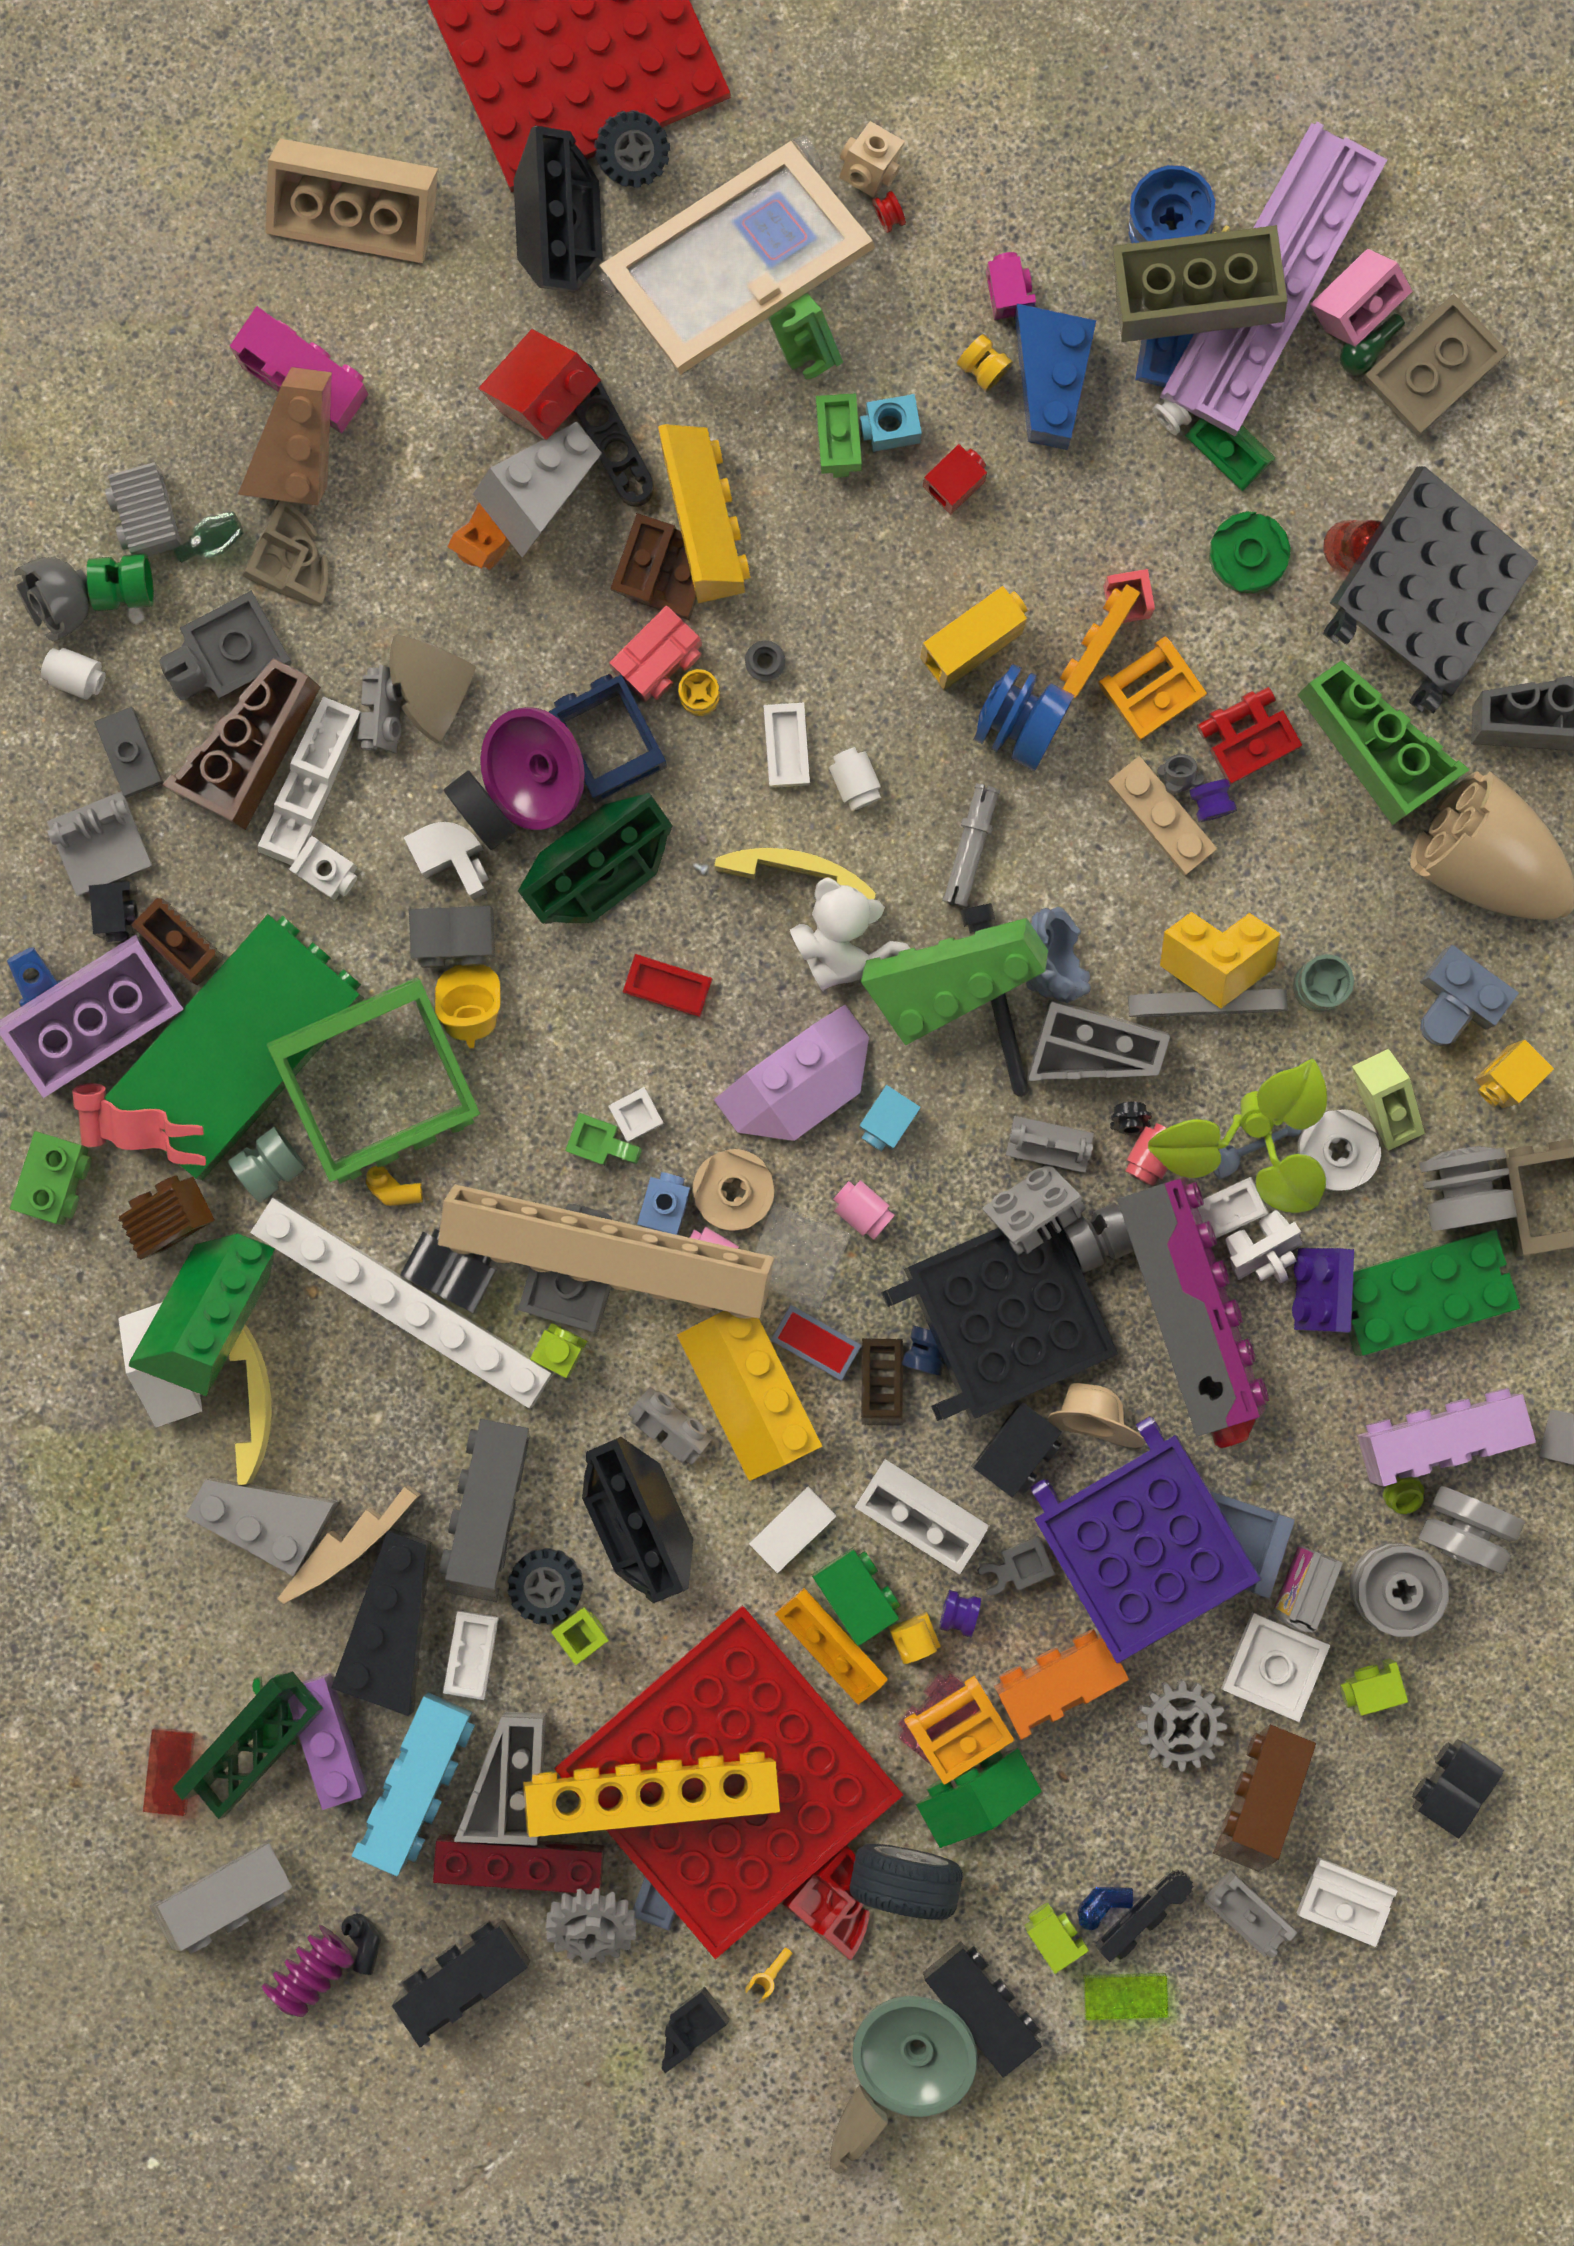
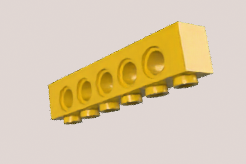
M747 1752L739 1754L740 1761L724 1762L723 1756H707L698 1758L699 1765L682 1766V1760H666L657 1762V1769L641 1770L640 1764H625L615 1766L616 1773L599 1775V1768L574 1770V1777L557 1779V1772L532 1774V1781L523 1782L527 1834L529 1837L780 1812L776 1761L772 1758H765L764 1752ZM731 1774H740L744 1779L742 1791L734 1796L725 1794L723 1790L725 1779ZM690 1778H698L703 1783L701 1795L693 1800L685 1799L682 1796L684 1782ZM657 1782L662 1788L659 1800L652 1804L642 1802L640 1799L641 1788L646 1783ZM607 1786L617 1787L621 1795L617 1805L611 1808H604L598 1803L600 1791ZM566 1790L575 1791L579 1796L577 1807L570 1812H562L556 1807L558 1795Z

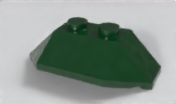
M650 793L604 804L538 854L518 892L542 924H552V922L592 923L657 875L665 851L667 837L670 835L673 825Z

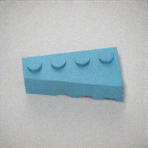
M429 1692L423 1696L401 1745L400 1756L396 1758L385 1780L383 1795L377 1800L367 1820L366 1827L368 1829L360 1843L357 1842L351 1857L394 1876L400 1874L408 1860L416 1862L425 1842V1839L419 1837L421 1829L425 1822L433 1823L442 1801L435 1798L441 1784L449 1786L459 1764L452 1760L458 1745L466 1747L475 1725L469 1723L472 1711Z

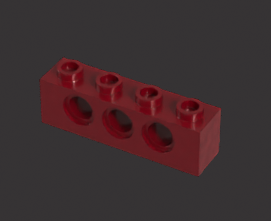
M440 1834L436 1840L433 1883L577 1893V1889H582L585 1894H592L595 1888L601 1890L605 1845L539 1841L537 1845L454 1842L456 1835Z

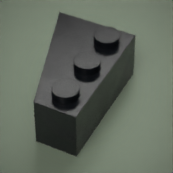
M490 1920L485 1922L469 1934L472 1938L471 1942L461 1949L456 1944L450 1946L435 1958L438 1962L435 1967L426 1973L422 1968H419L401 1981L404 1988L400 1990L392 2007L419 2048L430 2041L429 2036L448 2022L451 2024L456 2022L463 2016L462 2013L480 2000L487 1999L528 1968L531 1960L504 1920H501L494 1926Z

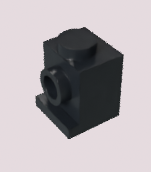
M130 881L89 885L93 934L99 938H105L106 944H121L133 935V927L131 925L138 918L136 901L130 900V895L138 894L137 886Z

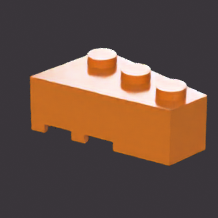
M1094 1629L1084 1632L1072 1640L1075 1646L1061 1653L1058 1648H1053L1035 1658L1038 1663L1037 1665L1025 1671L1022 1670L1021 1666H1017L999 1676L1001 1683L995 1685L994 1688L1020 1740L1032 1734L1031 1728L1049 1719L1051 1722H1054L1064 1716L1063 1712L1081 1703L1087 1704L1129 1680L1122 1664L1116 1663L1100 1633L1096 1634Z

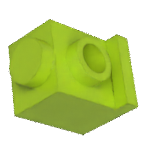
M551 1322L548 1330H544L530 1360L565 1378H569L588 1341Z
M586 1607L577 1610L551 1631L575 1666L609 1641L604 1633L603 1625L592 1612H588Z
M1390 1658L1382 1660L1384 1669L1380 1670L1377 1664L1354 1670L1355 1677L1346 1679L1345 1683L1340 1684L1346 1707H1353L1354 1712L1363 1716L1408 1703L1396 1661Z
M1045 1903L1028 1915L1030 1921L1024 1925L1026 1931L1054 1974L1089 1952L1082 1937L1076 1941L1073 1940V1937L1078 1932L1065 1912L1057 1916L1049 1903Z

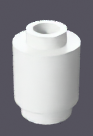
M52 648L47 653L42 664L41 678L48 680L49 685L87 700L92 694L98 695L105 681V672L101 671V662L66 648L61 650Z
M854 747L833 756L835 764L831 765L829 770L843 802L848 803L852 811L866 807L881 799L878 791L881 785L866 751L857 753Z

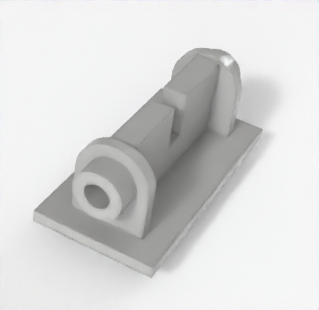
M379 665V668H367V675H363L361 705L374 706V712H360L358 741L361 742V749L376 751L378 747L392 753H397V743L401 736L400 707L401 700L404 697L401 691V683L396 686L392 685L390 668L387 666Z
M1014 1116L1005 1156L1086 1173L1087 1163L1092 1153L1094 1133Z
M651 1387L646 1390L628 1413L634 1419L631 1423L653 1440L662 1430L669 1435L661 1446L682 1464L686 1461L692 1465L714 1438L707 1433L705 1426L700 1421L687 1417L675 1407L670 1397L662 1392H656Z

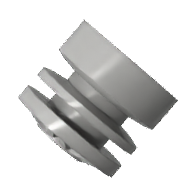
M1480 1145L1441 1152L1435 1157L1419 1163L1421 1173L1439 1170L1441 1180L1423 1183L1424 1189L1443 1190L1444 1193L1443 1199L1427 1205L1432 1231L1517 1217L1513 1191L1493 1189L1492 1181L1508 1175L1509 1169L1504 1168L1490 1171L1488 1161L1506 1158L1505 1148H1490Z

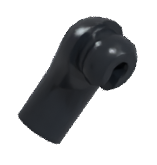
M355 1913L343 1920L341 1930L343 1935H349L358 1947L353 1970L360 1974L372 1975L381 1944V1936L368 1917Z

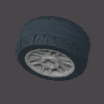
M865 1844L858 1849L850 1882V1893L856 1901L875 1909L914 1918L944 1920L954 1915L963 1879V1872L956 1862L935 1854L893 1845Z

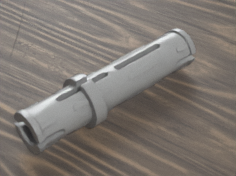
M975 784V792L968 816L963 818L961 822V827L964 830L945 896L942 899L943 902L951 905L958 904L959 907L963 908L968 906L967 902L986 836L991 835L993 830L990 822L1001 791L991 786L985 788L984 784Z

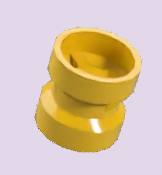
M985 334L975 339L957 361V365L965 373L971 372L977 378V384L985 392L993 388L1013 364V361L1005 353H998L993 348V342Z
M701 669L689 671L682 677L678 690L682 707L694 716H704L714 711L720 697L717 679L710 672Z

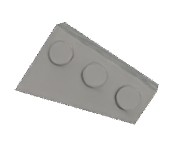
M575 422L551 435L547 440L543 439L491 467L473 495L523 558L602 453L579 423Z
M210 1478L202 1484L185 1517L286 1573L295 1576L309 1558L340 1501L251 1484L238 1485V1482Z
M505 1712L502 1715L454 1842L538 1844L541 1836L529 1837L527 1834L523 1782L532 1781V1774L544 1772L546 1713Z
M266 1843L219 1867L216 1871L197 1882L193 1881L184 1886L183 1890L167 1899L154 1902L149 1907L171 1950L182 1951L187 1948L189 1953L192 1954L210 1944L212 1940L209 1935L224 1927L228 1933L247 1923L249 1918L246 1914L259 1906L265 1912L285 1901L286 1898L283 1893L291 1889L292 1886L269 1843Z

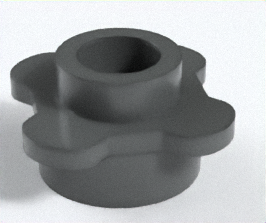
M1173 755L1166 760L1165 764L1160 765L1157 769L1158 776L1166 782V791L1171 794H1178L1204 783V776L1197 772L1195 759L1189 755Z

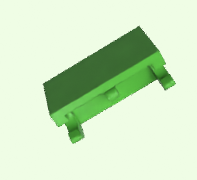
M805 293L768 317L785 360L792 370L803 366L809 360H815L814 365L803 371L805 379L815 378L833 365L837 367L843 363L823 311L808 293Z

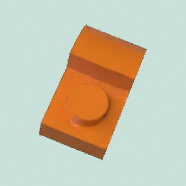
M478 503L469 523L453 534L447 547L456 552L458 557L466 564L478 566L481 569L486 567L491 570L503 557L511 543L482 505Z

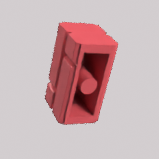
M666 605L609 662L610 668L617 676L622 675L625 683L644 702L651 696L657 700L672 686L673 682L669 678L680 667L686 671L700 658L702 653L698 649L702 646L700 637Z

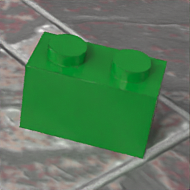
M854 1547L814 1572L812 1577L857 1646L899 1620L895 1610L901 1605L888 1585L882 1589L878 1586L872 1576L878 1570L866 1551L858 1555Z

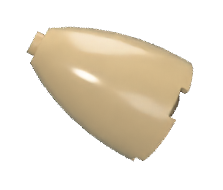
M1476 771L1458 783L1438 804L1437 808L1441 811L1432 821L1429 834L1423 831L1419 833L1410 858L1411 868L1439 888L1466 902L1508 916L1540 920H1555L1560 916L1564 918L1574 909V877L1561 847L1536 812L1511 787L1491 771L1484 776Z

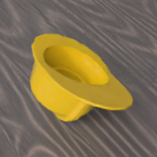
M456 965L445 971L437 980L435 987V1014L438 1020L443 1023L445 1031L449 1036L457 1040L466 1041L469 1049L474 1048L475 1041L488 1036L494 1031L501 1005L500 981L498 975L485 965Z

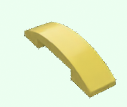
M755 848L728 853L717 857L715 860V871L754 880L758 864L824 879L829 877L840 885H848L857 889L867 899L875 900L876 893L855 874L829 860L805 852L779 848Z
M244 1325L229 1354L230 1361L246 1360L251 1441L235 1443L238 1485L252 1483L260 1469L268 1445L272 1416L271 1392L267 1369L257 1342L246 1325Z

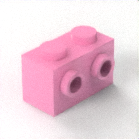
M1367 249L1310 305L1326 333L1356 347L1413 291L1397 262Z

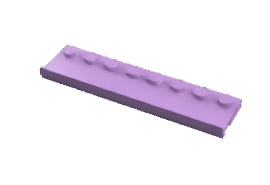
M1316 122V124L1311 123L1254 228L1277 225L1288 300L1284 322L1195 333L1160 398L1176 403L1233 436H1236L1387 162V159L1346 137L1343 140L1322 129L1324 125Z

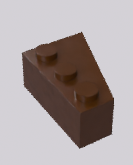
M1271 1724L1263 1729L1260 1734L1254 1733L1246 1754L1250 1757L1246 1770L1240 1773L1234 1788L1235 1798L1223 1821L1221 1833L1213 1854L1257 1872L1279 1860L1314 1753L1315 1742Z

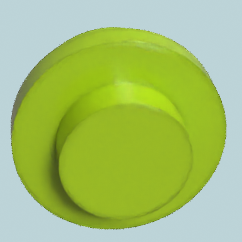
M1397 1477V1483L1385 1487L1383 1499L1386 1505L1396 1513L1409 1514L1419 1509L1423 1504L1424 1487L1417 1477Z

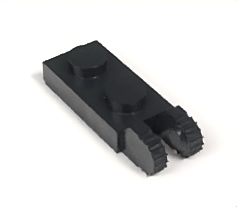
M1178 1869L1176 1871L1172 1870L1168 1876H1164L1096 1942L1099 1952L1109 1962L1116 1957L1119 1960L1125 1958L1137 1945L1135 1938L1145 1928L1151 1931L1165 1919L1167 1913L1164 1910L1170 1904H1182L1187 1899L1186 1896H1190L1194 1887L1190 1877H1187L1186 1873Z

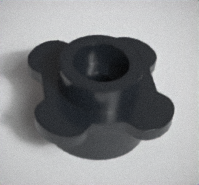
M1131 1101L1117 1104L1114 1107V1114L1111 1115V1120L1114 1122L1110 1123V1128L1125 1135L1141 1133L1145 1126H1151L1149 1120L1152 1119V1113L1148 1112L1146 1105L1141 1102Z

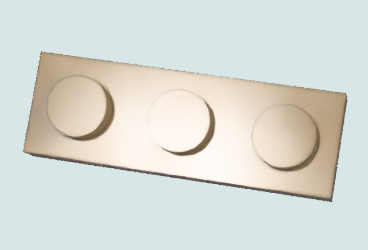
M1140 755L1107 782L1109 787L1184 876L1217 850V847L1176 798L1166 791L1165 785Z

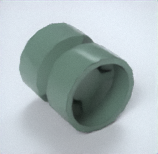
M1328 954L1317 956L1302 966L1296 973L1293 982L1295 998L1301 1006L1309 1011H1329L1348 999L1353 991L1354 976L1347 962L1338 956Z
M273 1127L256 1140V1149L245 1148L228 1161L238 1179L259 1203H262L279 1190L278 1182L280 1180L290 1182L307 1169L298 1153L276 1127Z

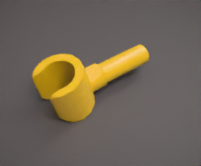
M785 1947L764 1973H758L751 1978L745 1988V1993L750 1990L753 1984H760L764 1987L765 1994L758 2003L766 2001L774 1990V1979L793 1953Z

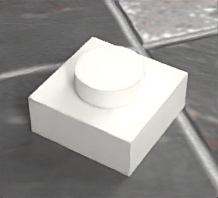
M645 1087L608 1106L627 1142L664 1124Z

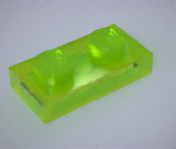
M1166 1973L1083 1975L1084 2017L1086 2020L1169 2018Z

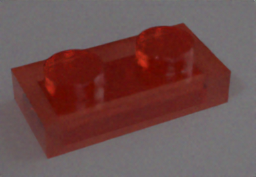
M157 1727L152 1729L143 1812L178 1816L187 1814L188 1799L182 1801L172 1788L192 1766L195 1731Z

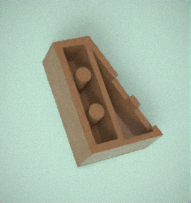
M296 367L290 368L281 385L238 495L319 505L328 485L332 372Z

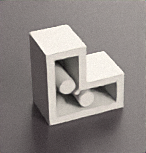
M162 1303L119 1317L126 1375L155 1427L202 1412L199 1393L128 1367L131 1357Z

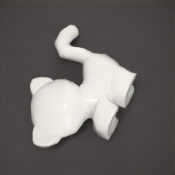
M829 877L818 882L815 889L816 902L812 916L817 924V930L814 932L812 928L804 924H798L790 929L798 950L804 960H807L811 972L822 991L838 984L861 979L866 960L880 957L882 960L897 956L899 951L910 949L906 943L888 941L876 951L867 954L860 948L852 945L849 941L861 936L869 924L876 922L882 916L885 907L880 901L867 899L857 889L848 885H840Z

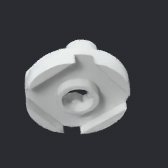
M1351 1110L1325 1112L1319 1122L1302 1130L1298 1140V1154L1313 1157L1321 1164L1326 1176L1325 1189L1330 1191L1351 1190L1367 1182L1377 1170L1381 1158V1147H1379V1140L1373 1125L1364 1116ZM1342 1139L1347 1142L1345 1150L1350 1153L1347 1159L1340 1157L1337 1161H1334L1331 1158L1332 1151L1328 1149L1331 1142L1337 1144Z

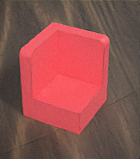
M1148 569L1107 576L1103 585L1106 601L1115 588L1123 591L1126 584L1141 592L1123 623L1151 618L1155 606Z

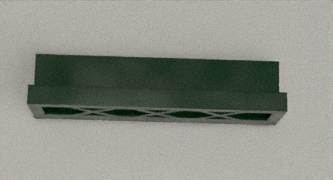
M293 1671L271 1678L172 1789L182 1801L199 1795L218 1819L225 1817L324 1708ZM293 1694L307 1709L300 1719L288 1718V1700ZM266 1724L278 1725V1743L275 1746L263 1745V1727ZM242 1751L253 1752V1770L250 1773H239L238 1755ZM217 1778L228 1779L229 1797L224 1802L210 1788Z

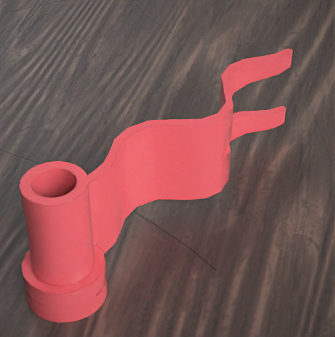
M87 1083L73 1088V1105L79 1114L81 1144L83 1146H101L106 1143L107 1139L112 1141L116 1147L125 1150L163 1149L167 1152L168 1160L172 1163L206 1165L205 1156L175 1150L170 1146L168 1136L204 1135L203 1126L173 1124L167 1120L166 1112L160 1109L120 1110L104 1098L106 1096V1089L101 1084Z

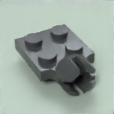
M252 590L180 627L181 633L184 636V643L181 647L162 656L159 660L163 674L180 700H187L204 690H211L216 694L219 701H222L249 687L273 658L288 666L291 665L289 656Z
M568 1204L565 1207L566 1210L612 1220V1217L606 1212L577 1204ZM530 1268L518 1310L598 1333L611 1286L593 1280L586 1282L577 1281L567 1274L553 1271L538 1272Z

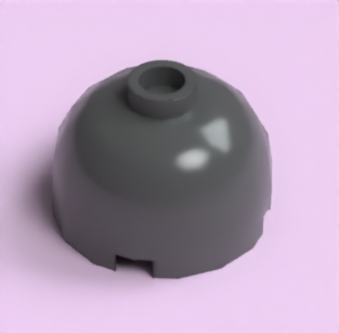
M41 557L16 568L14 576L22 575L23 582L16 585L21 600L36 626H40L43 621L51 631L45 634L49 640L55 642L69 635L82 625L88 616L90 601L88 597L87 576L81 569L75 571L69 563L55 557Z

